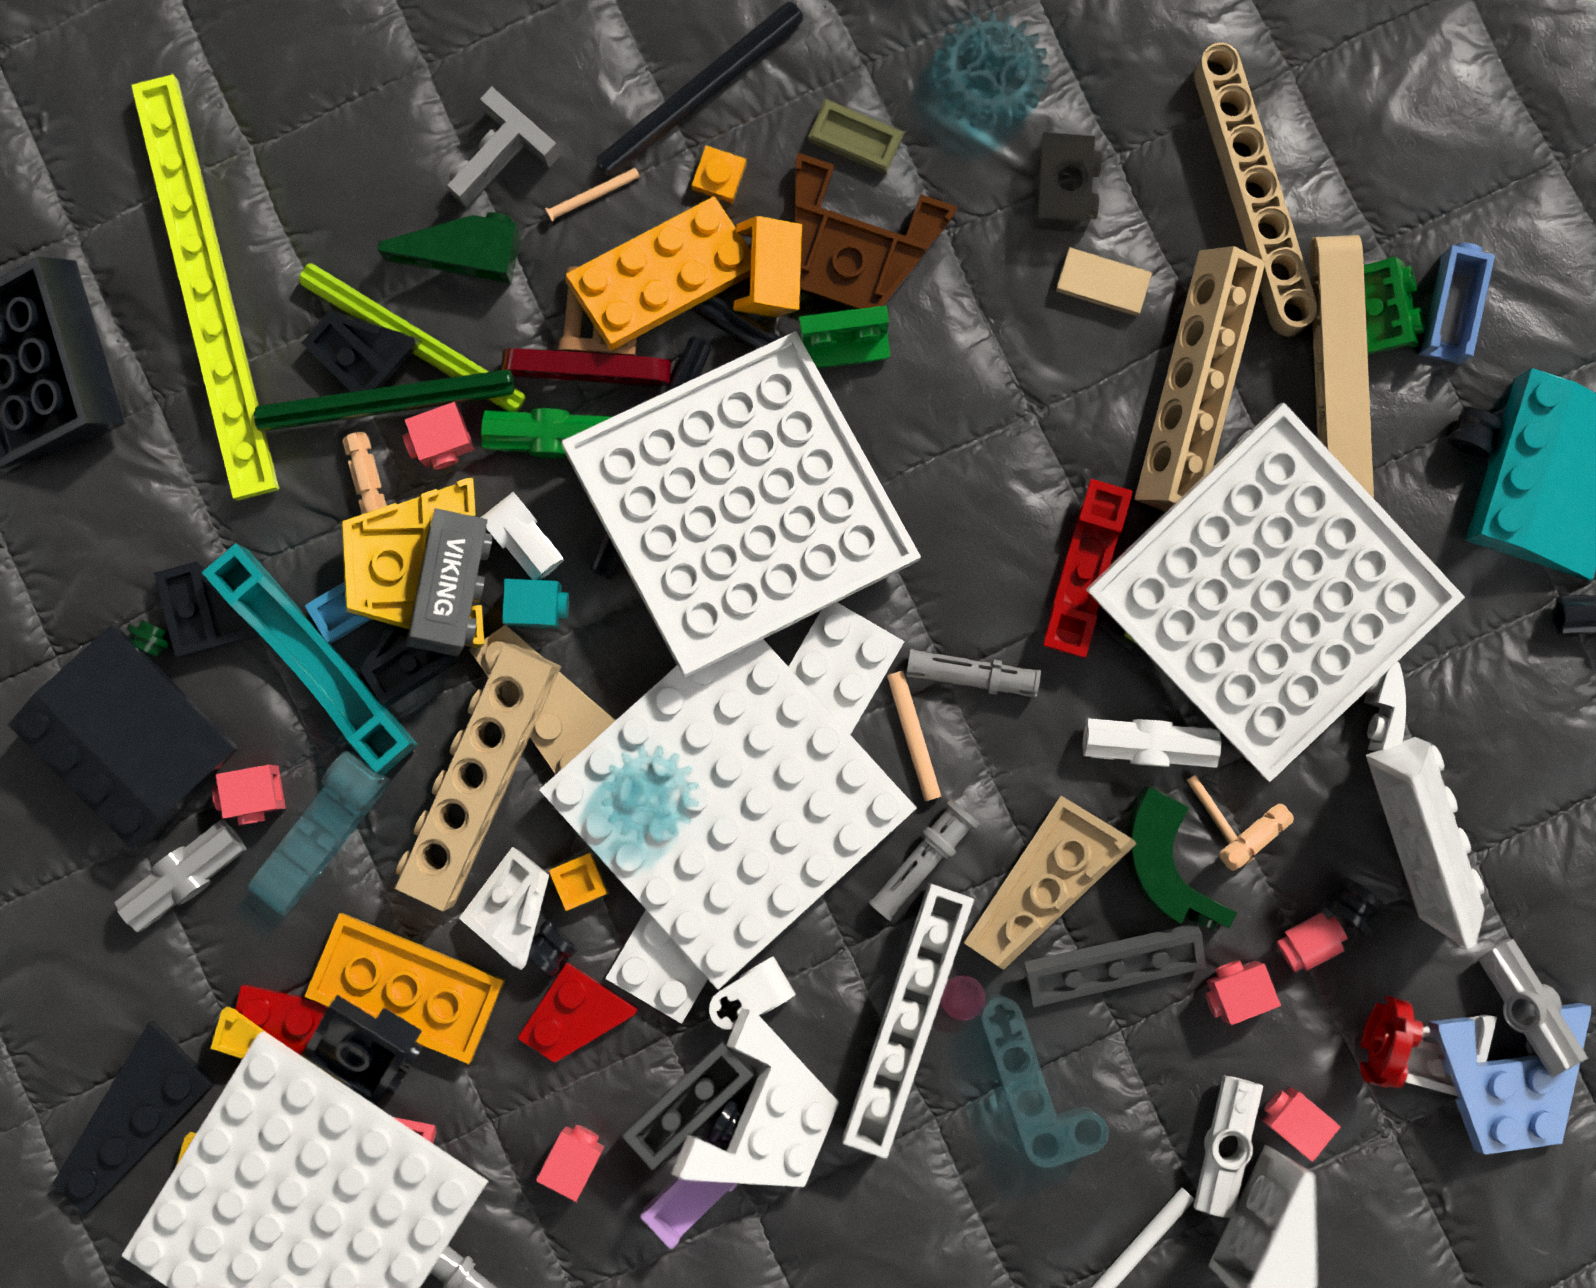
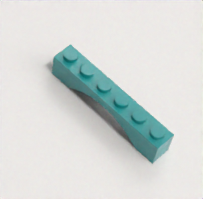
M235 543L202 572L228 604L252 626L299 677L327 711L348 742L375 773L387 774L419 746L390 711L381 705L376 695L336 649L324 640L316 626L248 549Z

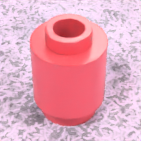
M1320 912L1285 931V937L1278 940L1277 944L1285 960L1295 973L1303 968L1308 971L1344 952L1341 942L1347 940V936L1335 916L1327 919Z

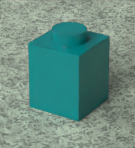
M504 579L502 620L504 625L520 628L560 629L561 618H568L569 593L562 592V585L558 581Z

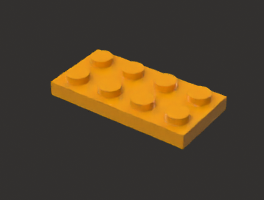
M715 196L566 273V283L610 351L750 277L751 250L742 236L736 233V227Z
M339 913L304 997L329 1007L336 995H339L375 1018L385 1007L422 1030L417 1039L418 1043L470 1064L505 979L347 914Z

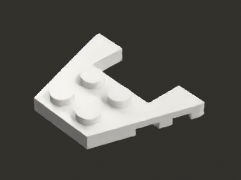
M742 1008L726 1046L761 1063L763 1066L727 1152L700 1139L687 1136L672 1175L684 1180L805 1187L839 1102L756 1012Z

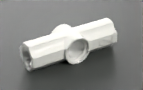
M1088 718L1086 719L1083 732V756L1091 758L1130 760V764L1170 767V764L1217 768L1221 754L1220 731L1213 728L1173 726V722L1134 719L1133 722Z
M1223 1075L1212 1126L1204 1138L1206 1153L1193 1206L1196 1210L1223 1218H1234L1245 1165L1252 1156L1253 1146L1251 1138L1263 1085ZM1229 1135L1236 1136L1238 1141L1236 1152L1229 1157H1221L1218 1152L1220 1141Z

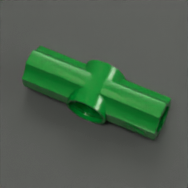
M551 408L532 409L531 413L484 411L481 429L482 448L490 451L529 452V455L542 458H565L567 456L562 448L563 440L612 417L570 415L568 411Z

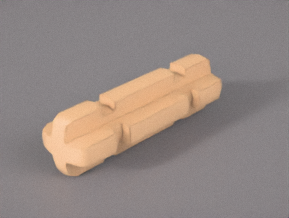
M355 432L343 438V445L346 455H351L352 460L348 461L356 494L362 496V500H358L361 513L365 514L387 506L384 494H379L378 491L382 486L374 456L368 453V450L372 449L366 432Z
M1277 804L1272 807L1262 818L1258 819L1241 833L1235 841L1220 851L1219 857L1221 861L1232 871L1241 868L1253 855H1256L1277 837L1281 831H1284L1293 823V814L1283 804Z

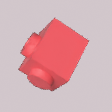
M455 402L405 419L409 431L402 435L406 449L411 459L418 457L419 461L426 468L433 466L434 470L450 467L459 461L457 456L475 450L461 409Z
M264 765L216 774L217 785L212 787L215 808L217 811H222L223 818H237L238 826L265 821L264 813L286 809L279 766Z
M1240 960L1233 961L1216 968L1217 976L1206 980L1210 991L1205 993V998L1214 1018L1221 1016L1222 1021L1229 1025L1281 1006L1264 963L1254 961L1242 966Z

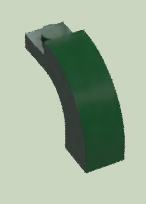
M1151 787L1142 788L1131 811L1126 835L1137 843L1126 854L1131 874L1140 892L1158 912L1173 922L1182 924L1188 910L1193 912L1190 920L1211 931H1214L1216 925L1230 929L1237 912L1188 886L1180 877L1174 863L1173 844L1175 836L1190 807Z

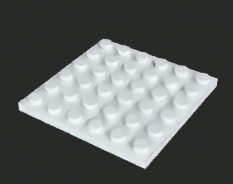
M797 331L562 441V448L684 678L918 562L921 558Z
M1280 403L1085 589L1269 782L1465 598L1285 403Z
M764 639L686 678L683 677L678 666H676L539 789L718 990L917 809Z
M263 1031L257 1035L121 1256L168 1288H421L488 1183V1180Z

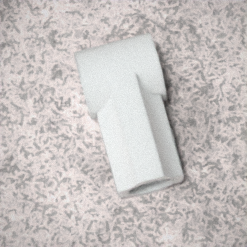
M514 492L510 493L480 517L488 519L487 530L503 549L506 547L532 580L545 578L564 561L557 548L535 524L537 520Z

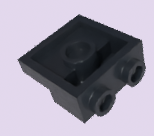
M336 995L301 1056L376 1106L385 1091L393 1096L408 1072L400 1067L403 1065L410 1069L422 1050L423 1045L417 1042L422 1030L385 1007L375 1018L358 1006Z

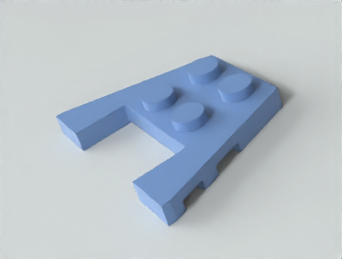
M1582 1003L1562 1005L1560 1014L1583 1049L1591 1016V1005ZM1463 1017L1429 1022L1431 1035L1434 1039L1438 1040L1444 1055L1440 1059L1445 1073L1451 1075L1459 1097L1455 1100L1474 1151L1485 1155L1563 1143L1580 1063L1553 1078L1549 1075L1538 1055L1477 1063L1474 1020Z

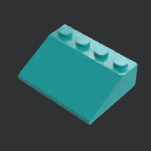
M1531 368L1514 380L1502 419L1503 427L1497 435L1465 541L1592 581L1596 571V393L1574 381Z

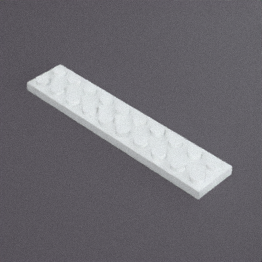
M836 602L821 610L788 667L846 731L851 734L905 641ZM647 910L643 913L605 978L681 1024L708 980L704 973Z

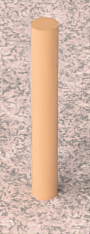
M904 671L889 674L887 678L924 801L942 797Z

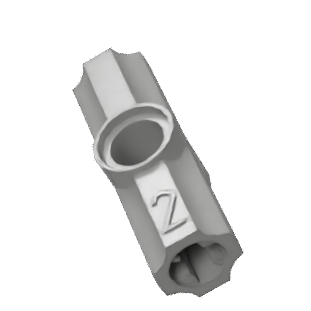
M220 820L202 835H199L188 846H182L172 851L157 862L151 869L152 874L114 902L118 909L117 912L125 923L130 925L136 932L143 931L176 904L178 906L182 905L199 894L210 884L211 881L209 879L245 852L247 849L242 838L225 820Z
M1514 939L1492 949L1478 959L1505 1002L1503 1005V1015L1506 1022L1512 1029L1525 1034L1551 1078L1588 1059L1560 1014L1562 1003L1558 993L1552 987L1541 984ZM1529 1002L1534 1006L1536 1015L1531 1011Z

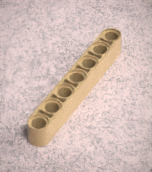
M1215 43L1209 46L1202 54L1195 68L1194 81L1249 254L1266 261L1259 289L1270 324L1280 335L1286 337L1295 336L1301 333L1316 317L1318 310L1317 301L1240 56L1231 45ZM1210 62L1221 64L1225 68L1226 74L1220 76L1213 74L1207 64ZM1223 102L1232 103L1238 109L1239 115H1226L1222 111L1220 104ZM1241 142L1246 144L1251 150V156H1239L1233 149V143ZM1245 184H1258L1264 191V197H1252L1247 192ZM1267 223L1273 226L1276 230L1277 238H1265L1261 235L1258 224ZM1278 263L1285 266L1289 272V280L1276 278L1272 273L1271 265ZM1286 304L1297 306L1302 313V321L1295 322L1290 320L1284 312V306Z
M1359 235L1313 237L1310 244V280L1318 309L1316 317L1312 321L1318 440L1374 499L1362 241Z

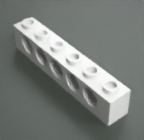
M928 883L843 1133L844 1144L887 1159L974 902L973 898Z

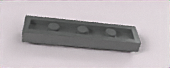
M1194 923L1026 961L1024 966L1029 996L1033 1007L1205 969L1206 963L1202 932L1198 924Z

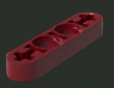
M507 348L502 351L501 370H510L512 376L522 378L667 386L670 384L671 362L656 357Z

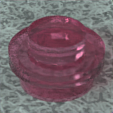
M959 975L946 982L941 996V1003L946 1013L952 1018L970 1020L982 1011L985 1005V992L982 985L976 979L966 975Z

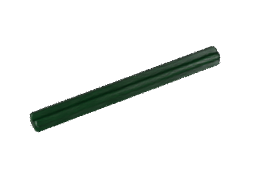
M500 370L259 405L254 411V421L257 429L263 432L442 406L452 402L463 403L511 396L514 394L515 386L511 371Z

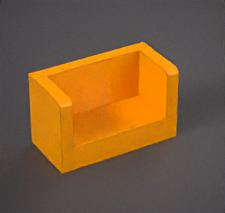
M755 216L738 223L736 233L752 237L750 295L735 300L734 311L775 318L798 311L802 224L762 216Z

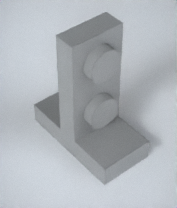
M492 86L480 100L485 112L501 127L498 130L493 128L483 137L479 144L480 150L469 162L464 160L455 167L450 175L451 181L447 185L453 197L465 208L477 198L523 146L548 168L561 156L556 142Z

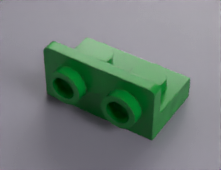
M1396 256L1364 265L1368 356L1407 345L1412 348L1421 346L1419 334L1425 333L1426 328L1421 309H1414L1411 292L1417 291V285L1412 267H1405L1404 262Z
M887 305L799 317L800 338L817 369L882 361L890 358L887 333L889 326Z

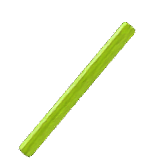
M313 263L307 264L300 273L298 281L302 286L349 315L418 337L422 343L413 354L450 377L489 372ZM514 388V394L511 396L490 398L488 400L507 412H518L526 397L523 392Z

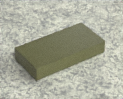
M825 99L808 136V142L887 175L904 132Z

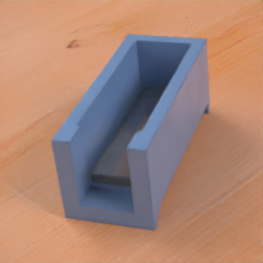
M1458 243L1456 246L1452 245L1440 256V265L1426 324V332L1418 355L1460 365L1474 355L1495 258L1494 254L1482 252V247L1476 244Z

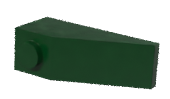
M487 212L486 217L471 215L380 241L377 250L383 259L388 262L512 284L521 232L517 223L512 222L510 216L496 212Z

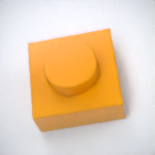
M705 146L692 183V190L733 203L747 165V160Z
M592 853L585 854L549 870L566 911L608 893Z

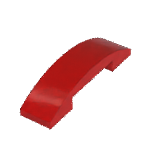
M1090 479L1062 567L1044 636L1043 647L1086 658L1098 617L1096 614L1099 604L1085 589L1111 564L1117 539L1122 532L1133 493L1132 490Z

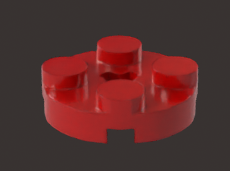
M1387 995L1384 997L1387 1004L1377 1002L1366 1022L1361 1048L1369 1050L1368 1063L1360 1061V1071L1366 1083L1384 1088L1391 1086L1400 1089L1407 1080V1062L1411 1049L1417 1048L1422 1040L1423 1023L1414 1020L1413 1007L1409 1001Z

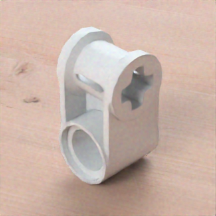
M774 956L739 976L740 979L717 992L710 1002L709 1013L712 1021L718 1027L732 1030L737 1019L731 1021L728 1016L720 1018L717 1014V1011L722 1007L721 998L727 996L730 1001L738 999L741 1002L742 1006L737 1009L738 1016L742 1008L752 1010L758 1015H763L795 996L796 993Z

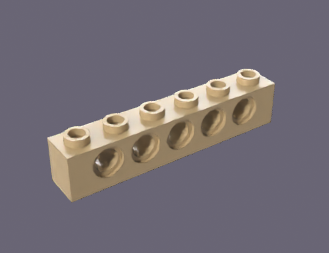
M1235 246L1199 250L1134 499L1164 512H1167L1214 465L1266 261Z
M504 644L501 650L496 649L493 652L486 667V673L490 674L484 690L478 689L469 704L468 713L472 717L465 731L460 730L452 742L450 754L454 755L448 771L442 770L433 785L432 794L436 798L430 811L425 810L416 823L414 835H417L418 838L412 852L406 851L397 866L396 875L400 876L395 889L441 911L455 906L559 673L560 665L515 644ZM509 681L515 683L520 691V698L514 706H509L502 698V689ZM490 722L497 724L502 733L501 741L496 747L489 745L484 737V730ZM471 763H476L483 771V781L478 787L471 785L466 777L467 768ZM453 803L460 805L465 812V821L461 827L455 826L449 819L448 811ZM434 844L441 845L447 853V862L444 867L437 866L431 859V849Z

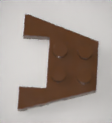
M797 153L795 223L802 224L800 293L850 310L887 305L952 221L957 206L920 194L907 235L904 236L821 208L835 165Z

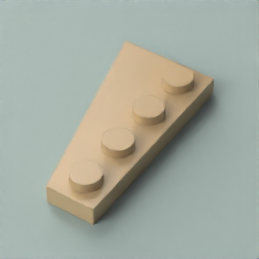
M506 625L485 638L482 648L472 647L470 649V652L485 673L491 655L496 649L501 650L504 644H515L541 656ZM559 672L530 738L553 772L557 774L616 720ZM511 681L506 683L502 689V698L509 706H514L520 698L519 688Z
M1060 796L964 944L1004 970L1137 843L1078 805Z

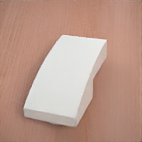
M1396 662L1366 691L1364 703L1380 708L1379 713L1372 717L1368 726L1367 737L1371 739L1368 750L1371 751L1386 750L1402 744L1406 719V695L1399 662Z

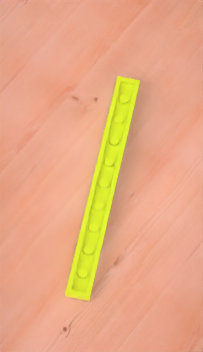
M172 74L133 84L131 86L232 497L239 501L277 491L279 486L265 431H259L254 421V411L259 405L178 79Z

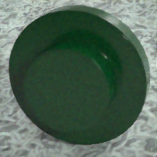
M141 620L138 627L129 624L126 629L130 632L128 637L133 644L152 655L159 656L162 648L168 649L170 645L169 641L163 639L166 631L147 621Z

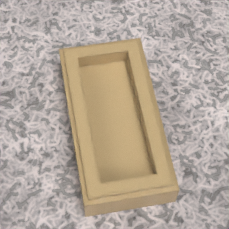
M1069 248L1056 292L1138 317L1152 272Z

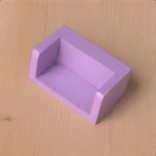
M675 1177L644 1207L641 1219L672 1250L679 1243L680 1237L728 1190L731 1192L738 1183L684 1180Z

